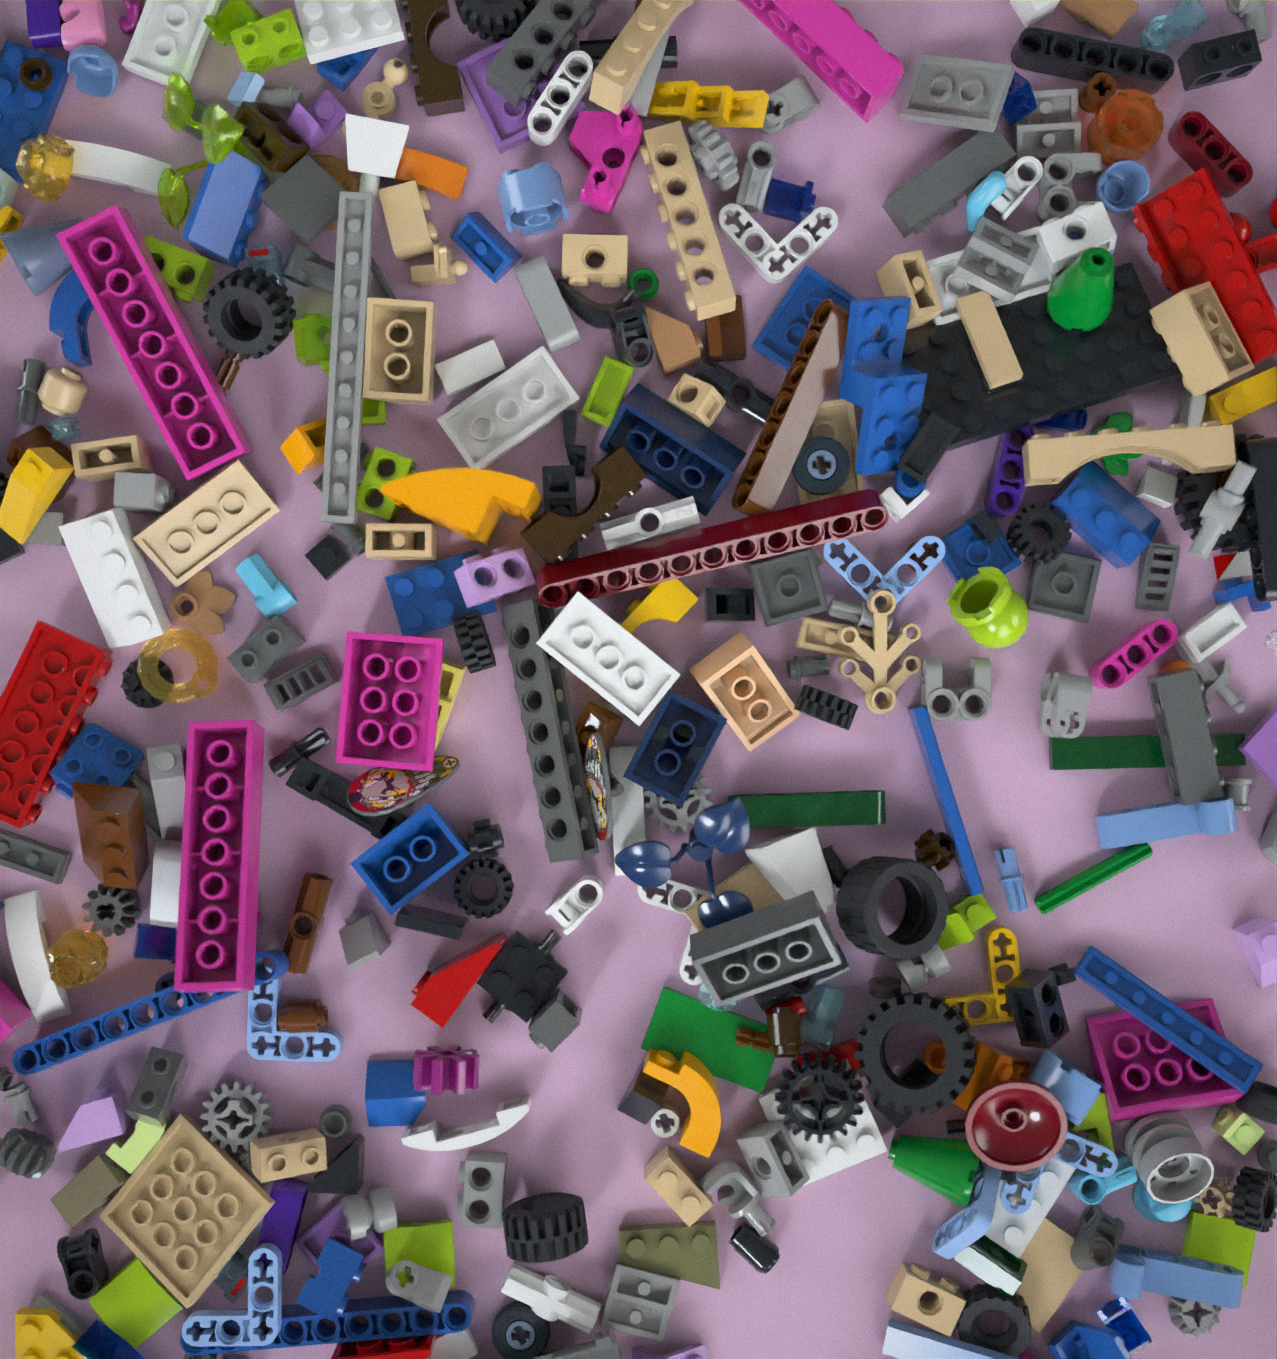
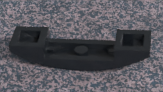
M575 465L542 466L544 511H551L563 517L576 515ZM578 539L569 547L572 550L571 553L561 562L578 558ZM555 560L552 563L546 562L545 566L555 564L557 562Z
M302 756L285 784L310 800L322 803L371 832L370 835L379 840L409 818L399 810L379 816H363L354 812L347 802V790L352 781Z

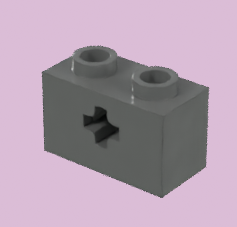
M276 615L226 659L247 683H258L306 641L285 617Z
M559 988L531 1017L528 1027L531 1032L529 1037L539 1048L543 1049L546 1047L552 1053L580 1025L582 1010Z
M154 1046L151 1047L126 1108V1112L132 1119L164 1128L189 1065L184 1055Z

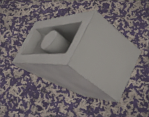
M361 910L344 919L347 925L339 930L347 966L350 971L381 956L391 945L373 911L364 915Z

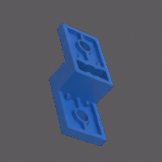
M887 296L851 299L838 397L863 408L854 472L862 476L897 471L899 468L896 465L918 433L919 419L917 416L922 411L921 404L924 398L927 373L901 364L911 298ZM880 326V332L874 339V330ZM891 435L889 443L885 445V439Z

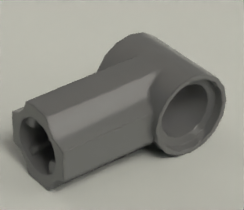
M293 244L281 275L304 287L311 285L334 295L335 263L322 259L319 254L304 246Z

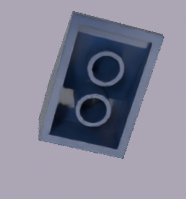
M669 689L623 777L682 808L724 729L727 719Z

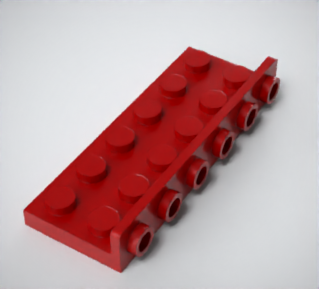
M1204 167L1145 203L1132 207L1135 214L1133 216V223L1140 233H1144L1149 243L1147 245L1148 254L1154 262H1158L1163 272L1161 280L1168 291H1172L1173 295H1176L1182 290L1210 281L1252 363L1255 364L1277 353V310L1208 168Z
M37 620L0 697V820L19 829L30 825V823L34 824L40 817L43 806L40 803L45 793L49 794L55 786L50 772L69 749L68 745L72 736H77L85 723V718L82 715L87 705L92 706L99 693V689L96 686L101 676L105 677L109 673L113 664V660L110 659L113 653L112 650L98 647L42 620Z

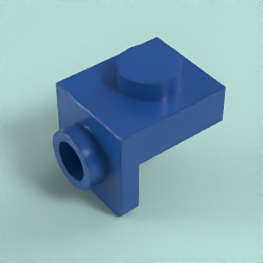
M1242 576L1222 582V589L1212 591L1216 604L1230 602L1247 596L1252 612L1271 609L1270 602L1261 603L1257 600L1253 579L1243 582Z

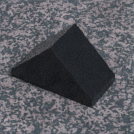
M706 588L704 590L705 623L755 621L754 589Z
M643 1059L617 1110L646 1125L662 1106L669 1084L644 1073Z
M361 1134L358 1135L327 1164V1170L319 1171L312 1178L306 1188L311 1193L357 1195L363 1184L365 1138Z

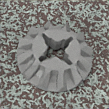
M1170 1297L1168 1302L1170 1320L1183 1334L1187 1333L1198 1337L1203 1332L1211 1333L1210 1328L1215 1323H1219L1218 1315L1219 1311L1222 1310L1220 1306L1197 1302L1203 1311L1197 1313L1195 1320L1192 1314L1188 1312V1310L1194 1309L1195 1301Z

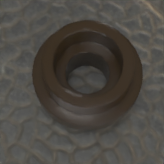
M28 58L20 65V80L30 91H45L53 83V70L45 60ZM42 72V75L37 80H34L35 74Z

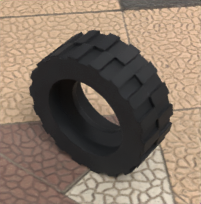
M988 1283L977 1284L971 1290L968 1289L964 1295L967 1302L957 1321L960 1340L1018 1357V1354L1024 1352L1027 1348V1343H1030V1332H1032L1027 1305H1025L1023 1297L1015 1291L1012 1297L1009 1298ZM985 1310H1001L1009 1317L1010 1326L1002 1334H987L978 1327V1316Z

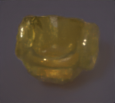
M45 132L40 133L38 138L27 139L19 148L15 164L17 173L25 182L24 189L37 199L48 202L59 201L61 195L67 189L72 173L75 148L60 137L52 136Z
M78 928L68 929L60 935L48 951L50 979L56 985L65 989H72L92 983L107 967L109 947L106 945L104 938L91 931Z

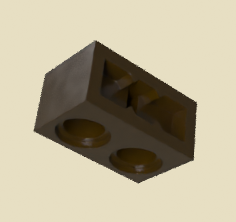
M243 101L228 127L271 172L286 173L311 148L268 104Z

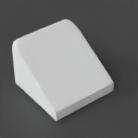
M1147 466L1135 497L1163 508L1170 507L1175 499L1178 478Z

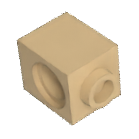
M686 373L683 374L678 384L674 386L671 395L667 399L670 404L707 428H710L726 403V400L714 386Z

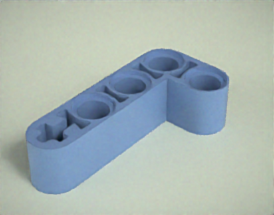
M1227 796L1186 806L1170 801L1106 812L1094 816L1099 845L1103 849L1199 833L1223 835L1239 831L1233 798Z
M1118 1244L1114 1260L1108 1267L1107 1280L1112 1293L1127 1299L1141 1298L1143 1290L1226 1308H1239L1244 1272L1226 1264Z

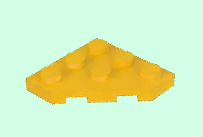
M20 1307L16 1312L15 1359L98 1358L93 1354L95 1349L84 1338H80L76 1333L73 1334L60 1322L62 1317L53 1308Z

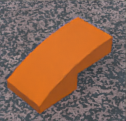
M404 147L393 180L401 183L416 180L420 191L428 189L458 201L469 168L432 154Z

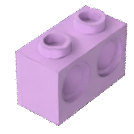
M504 546L493 550L491 557L482 559L481 554L462 560L463 566L454 571L467 609L522 592L536 584L523 547L511 550L509 546ZM504 564L510 567L512 577L505 573ZM475 573L482 576L484 586L476 581Z

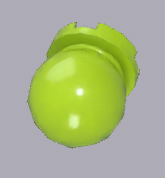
M992 566L978 568L977 570L980 573L972 576L967 581L962 577L951 589L947 599L951 616L958 624L965 626L972 640L987 648L998 649L1014 645L1026 633L1030 618L1026 602L1021 594L1011 588L1010 581L1000 569Z

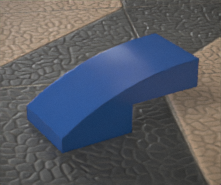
M379 47L319 62L317 64V73L344 92L361 73Z

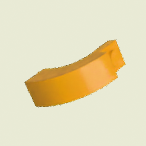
M650 1047L644 1059L643 1072L678 1089L686 1097L690 1105V1111L680 1128L679 1144L709 1158L718 1140L721 1127V1097L713 1075L698 1058L687 1051H684L680 1061H678L671 1053L665 1050L657 1051Z

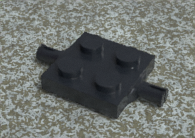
M551 929L540 944L528 939L517 930L476 982L490 993L494 1000L485 1013L482 1014L486 1020L489 1017L488 1021L494 1023L504 1009L515 1013L526 1023L531 1019L568 973V970L558 963L551 953V950L562 939L559 933L555 936L556 931Z

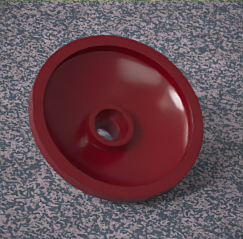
M1009 1079L986 1087L974 1097L965 1115L964 1128L968 1144L980 1160L1000 1170L1019 1172L1037 1168L1051 1160L1064 1144L1068 1124L1064 1108L1052 1091L1033 1081ZM1012 1111H1017L1014 1115L1007 1114Z

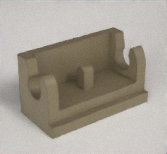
M100 1154L52 1197L50 1201L70 1228L88 1222L115 1197L132 1174L128 1173L110 1157L106 1158L103 1154Z

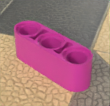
M1166 619L1148 621L1141 625L1090 666L1088 677L1092 679L1093 685L1100 689H1112L1122 686L1174 645L1178 638L1176 625ZM1156 626L1163 632V638L1159 643L1153 637V631ZM1131 646L1136 648L1138 652L1137 660L1134 663L1129 660L1127 655L1128 649ZM1105 666L1110 667L1113 672L1112 679L1108 683L1102 678V671Z

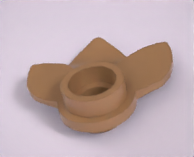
M210 571L198 572L186 581L184 590L178 592L173 597L170 607L173 616L177 620L191 623L198 633L216 635L225 631L220 615L225 614L233 606L236 596L226 588L212 586L213 579ZM186 601H191L193 609L187 613L183 606Z

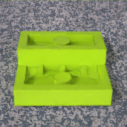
M450 1218L418 1224L415 1220L397 1223V1228L383 1232L385 1278L389 1269L397 1263L410 1261L422 1267L447 1274L453 1278L450 1287L456 1286L453 1225ZM404 1270L399 1274H395V1277L400 1279L399 1286L409 1282L405 1278L406 1272Z
M137 1256L105 1282L88 1299L106 1325L133 1350L184 1308V1305Z

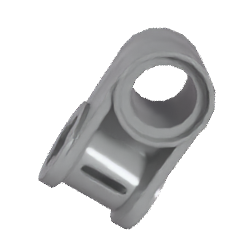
M804 76L796 77L780 89L768 94L769 100L763 128L758 129L765 134H775L791 124L809 117L820 107L818 99Z
M401 1261L389 1269L386 1274L385 1284L388 1291L393 1295L409 1300L429 1311L440 1313L453 1278L437 1270L425 1268L410 1261ZM404 1270L406 1272L405 1278L409 1282L399 1286L400 1279L395 1277V1274H399Z

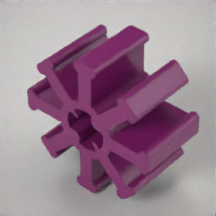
M450 1045L448 1050H443L438 1046H428L427 1051L420 1049L414 1051V1089L417 1091L431 1089L432 1095H442L444 1090H451L455 1095L465 1094L466 1089L477 1090L480 1056L477 1054L478 1050L472 1048L461 1050V1046Z

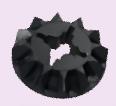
M141 657L130 662V665L122 673L123 680L120 687L124 690L126 699L135 704L136 707H158L165 703L173 692L174 677L172 671L160 659ZM140 674L145 677L155 676L151 682L153 691L148 688L137 690L143 682Z

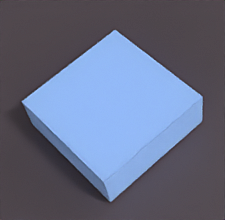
M241 71L226 100L236 107H240L243 101L255 102L265 83V79L257 73Z

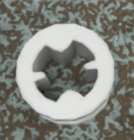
M662 1104L651 1118L653 1132L657 1136L668 1138L673 1136L679 1129L680 1120L677 1110L673 1106ZM667 1114L668 1119L674 1118V1122H669L670 1127L663 1128L662 1123H656V1119L661 1120L660 1115Z

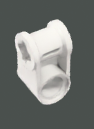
M1022 157L1005 174L1007 181L1005 191L990 204L1001 214L1000 219L1003 222L1022 203L1024 197L1042 177V164L1035 157ZM1018 171H1027L1031 176V181L1022 180L1018 175Z
M585 875L554 900L544 912L547 916L552 915L564 928L563 933L567 936L601 902L604 884L597 876ZM585 884L593 885L597 889L598 895L593 899H587L582 896L580 888Z

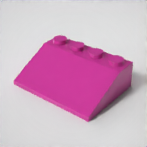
M347 631L336 763L433 771L444 639Z
M1213 998L1176 1003V1005L1226 1039ZM1128 1012L1085 1019L1094 1077L1104 1085L1102 1091L1105 1093L1110 1123L1144 1118L1159 1112H1181L1230 1104L1245 1094L1232 1087Z

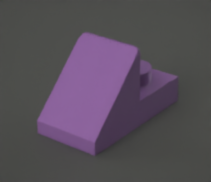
M327 89L306 109L298 102L287 124L311 147L307 153L310 156L343 126L345 116L349 113Z

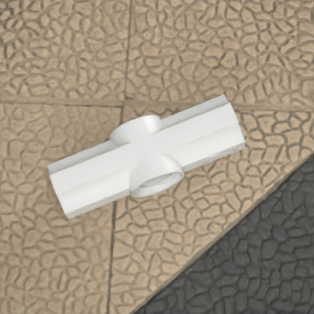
M691 496L654 508H645L640 512L600 523L606 548L609 551L643 540L655 539L663 534L694 526L701 522L694 498ZM648 515H654L659 519V526L653 532H646L642 528V520Z
M515 1263L510 1267L501 1288L502 1293L531 1306L532 1311L539 1317L548 1321L559 1319L587 1333L593 1329L601 1309V1303L571 1290L568 1283L553 1275L543 1277Z

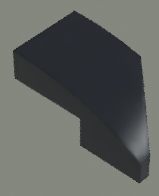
M564 410L563 435L570 465H575V476L584 477L587 447L575 445L578 420L577 411Z

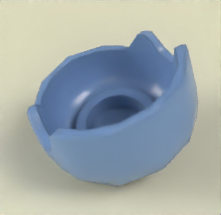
M82 44L71 50L67 63V73L74 74L77 89L92 97L106 98L113 95L119 80V67L111 54L96 45Z
M1135 160L1116 162L1107 167L1099 176L1095 188L1096 198L1099 202H1103L1106 210L1114 214L1128 212V210H1132V207L1139 204L1150 191V176L1144 165Z

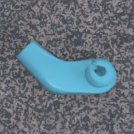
M1001 171L991 172L968 195L966 200L967 229L970 232L974 231L981 216L984 217L985 209L1005 191L1007 181Z

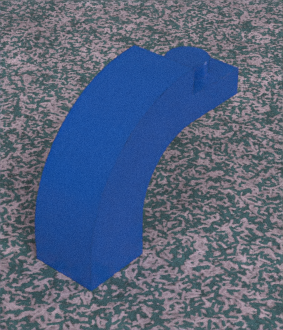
M73 269L60 283L53 296L49 312L50 331L64 338L61 340V348L65 358L78 367L92 366L87 324L95 307Z

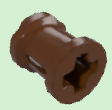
M1096 73L1079 94L1078 101L1080 107L1085 112L1091 114L1103 110L1108 100L1116 93V80L1109 73Z

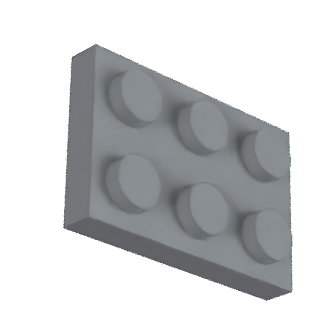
M919 53L899 111L901 120L994 133L1015 72L1013 64Z

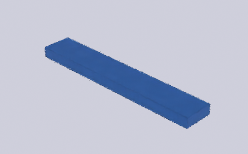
M924 706L909 708L908 713L946 832L955 845L953 854L955 855L965 892L972 896L984 893L983 884L927 709Z
M1092 945L1088 947L1076 965V970L1073 971L1075 976L1242 1094L1247 1093L1263 1067L1261 1063Z

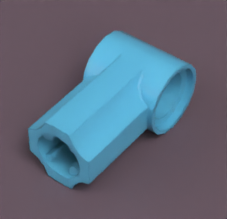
M256 553L246 558L235 569L256 597L254 598L256 605L269 620L276 615H282L298 603L291 589L281 579L279 580L260 554Z
M1122 1152L1116 1155L1118 1166L1115 1173L1111 1176L1098 1177L1076 1168L1068 1180L1067 1186L1083 1202L1094 1205L1101 1202L1106 1194L1137 1182L1138 1175L1128 1156ZM1106 1159L1097 1163V1168L1101 1169L1102 1165H1109L1110 1161ZM1091 1179L1089 1189L1082 1191V1184L1086 1180Z

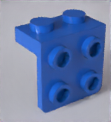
M89 723L50 774L56 785L55 790L64 797L72 799V784L74 782L123 787L144 759V755L137 747L97 724Z
M1073 1320L1047 1343L1054 1359H1131L1125 1348V1342L1118 1332L1113 1329Z

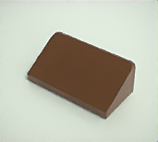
M587 702L576 726L583 769L585 767L586 749L591 734L598 732L601 735L607 756L624 720L620 715L593 702Z

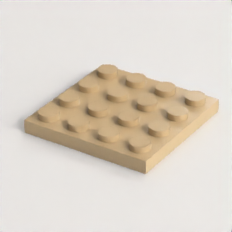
M183 1113L177 1117L99 1217L187 1309L196 1303L275 1201L224 1149H219L220 1145L216 1141L212 1143L209 1141L211 1136L207 1132H203L202 1127L188 1113Z

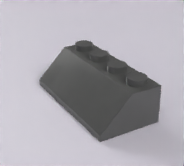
M813 890L689 935L692 963L717 1007L842 964L825 913Z

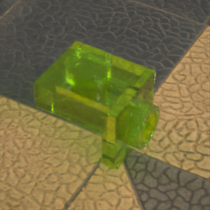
M228 0L217 16L206 15L203 21L211 29L210 34L217 42L224 46H235L229 32L261 20L263 16L249 0Z

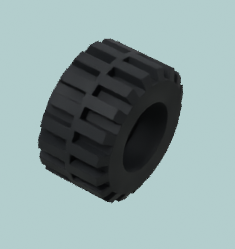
M455 0L460 20L463 25L467 24L469 32L474 35L478 31L480 39L487 40L488 36H491L493 42H500V37L506 36L508 38L513 35V32L520 27L535 8L536 1L504 0L500 3L489 4L481 0Z
M245 267L242 270L237 269L227 275L207 293L206 298L208 300L203 303V310L207 312L203 317L204 324L210 325L211 328L208 330V333L211 337L215 336L219 340L216 344L220 348L227 347L228 353L233 356L240 353L241 359H249L251 356L254 359H259L263 355L267 356L290 335L289 332L293 330L295 325L292 320L296 317V310L291 309L295 302L292 296L288 297L285 292L288 290L286 285L280 286L276 282L278 277L274 274H271L269 277L266 276V270L261 268L254 272L252 267ZM238 299L250 303L257 309L262 320V327L249 323L242 316L238 307Z
M563 1192L533 1195L514 1202L502 1212L507 1256L512 1260L524 1263L556 1261L577 1253L588 1244L589 1238L584 1201L580 1196Z

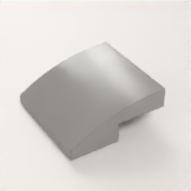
M1078 88L1011 93V128L1013 150L1016 152L1015 160L1025 156L1048 158L1056 153H1081V121L1077 122Z
M981 216L952 275L1011 304L1018 293L1025 274L1032 265L1039 245Z
M616 1263L602 1312L600 1326L663 1342L680 1279Z

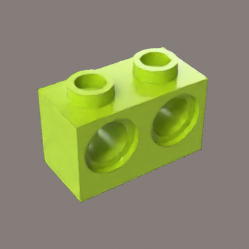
M290 8L229 32L241 63L247 72L261 75L307 56L302 32Z
M146 235L144 241L155 262L164 261V267L160 272L170 291H172L173 297L189 304L192 299L203 303L216 271V266L208 258ZM195 272L193 281L189 284H183L185 275Z
M376 446L374 452H369L364 461L363 470L366 473L362 483L358 482L357 510L395 524L400 508L386 496H384V501L379 507L373 508L369 504V498L374 492H379L383 484L414 474L417 464L412 459ZM386 462H394L396 466L395 472L389 477H382L380 473L382 465Z

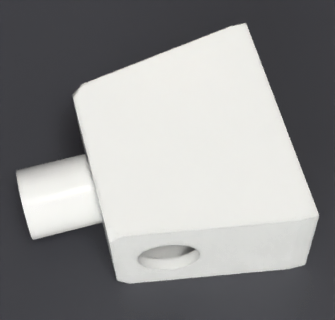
M346 114L348 170L361 173L359 192L373 193L374 196H378L380 177L393 179L395 177L409 131V125Z

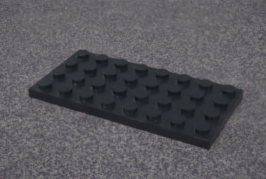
M1132 262L1114 267L1112 310L1100 326L1090 331L1076 328L1068 330L1054 322L1047 311L1048 292L997 307V313L1023 372L1020 380L1002 386L989 388L961 319L935 327V324L907 332L901 364L927 373L924 398L921 404L922 411L917 416L919 419V430L934 409L962 427L947 449V451L1178 379L1181 371L1177 363L1172 362L1170 355L1167 353L1168 346L1162 335L1157 333L1152 325V316L1149 312L1152 306Z

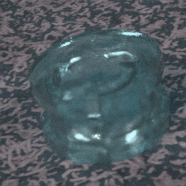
M64 417L48 422V428L53 430L51 440L67 441L80 437L82 435L81 430L76 428V425L79 423L76 417Z

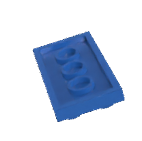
M6 40L0 56V168L19 184L28 186L69 73H67L68 62ZM40 58L51 66L54 80L47 90L33 92L22 84L19 69L24 60ZM42 72L36 73L34 80H37L42 75Z

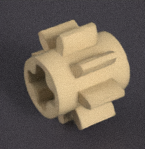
M1224 1177L1222 1180H1215L1213 1178L1209 1187L1194 1199V1202L1202 1205L1205 1215L1209 1212H1216L1217 1216L1222 1218L1226 1214L1225 1208L1231 1210V1207L1234 1205L1231 1202V1198L1234 1196L1235 1191L1227 1184V1177ZM1212 1191L1214 1195H1220L1221 1200L1219 1201L1217 1197H1211L1210 1192Z

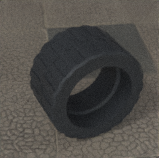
M872 856L869 859L865 858L859 861L843 878L840 890L837 893L836 914H838L839 918L838 923L848 941H851L858 949L900 960L914 959L930 951L935 943L937 944L943 930H945L949 910L947 906V892H945L944 884L938 878L936 872L921 861L897 857ZM893 878H897L905 892L906 911L900 926L892 934L886 936L878 920V900L887 883Z

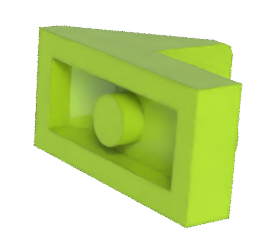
M968 894L948 907L947 924L937 943L941 950L944 951L975 939L972 933L997 918L982 894L975 896Z
M1101 1091L1094 1105L1079 1126L1067 1119L1068 1129L1070 1131L1085 1130L1086 1138L1104 1144L1114 1152L1105 1093ZM1102 1152V1155L1100 1156L1102 1160L1107 1159L1106 1153Z

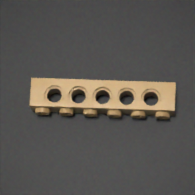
M681 121L644 130V144L639 145L643 165L649 164L652 172L648 174L651 191L653 194L658 193L661 201L657 203L661 223L667 222L670 232H666L670 252L676 251L679 261L675 262L679 281L685 280L688 291L684 292L688 310L695 311L697 321L735 311L736 295ZM665 161H671L674 163L671 166L662 165V163ZM673 190H681L684 193L680 195H673L670 192ZM685 218L693 221L687 225L679 223L680 220ZM696 247L700 248L702 252L691 254L688 250ZM700 277H708L712 281L708 284H701L696 280Z

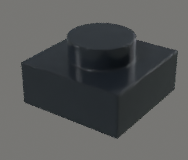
M983 509L975 512L965 520L983 546L991 544L1002 536L998 530L1000 525L996 518L989 512L985 513Z
M329 534L304 555L325 580H330L352 560Z

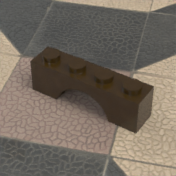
M401 0L402 9L409 12L410 21L404 22L408 43L413 42L415 53L409 54L413 75L418 74L420 85L414 86L418 106H424L427 117L464 112L465 106L457 66L440 61L430 51V41L435 29L443 21L450 18L448 0Z
M623 446L614 447L590 468L594 479V492L584 510L571 517H563L551 511H543L520 532L521 536L544 562L552 563L554 560L557 563L561 562L571 553L572 550L569 547L577 539L583 541L595 531L593 525L601 517L606 520L619 509L617 503L625 495L627 498H630L642 488L643 485L640 482L647 475Z

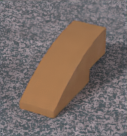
M1060 0L1058 3L1081 25L1087 20L1109 41L1140 6L1134 0Z

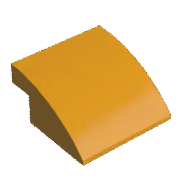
M472 468L436 469L414 473L383 484L379 491L399 508L487 547L491 543L504 512L531 523L537 517L544 502L535 483L509 474Z

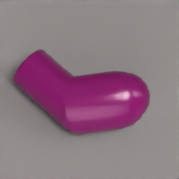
M123 0L127 16L120 17L118 22L125 35H131L135 32L142 14L140 0Z

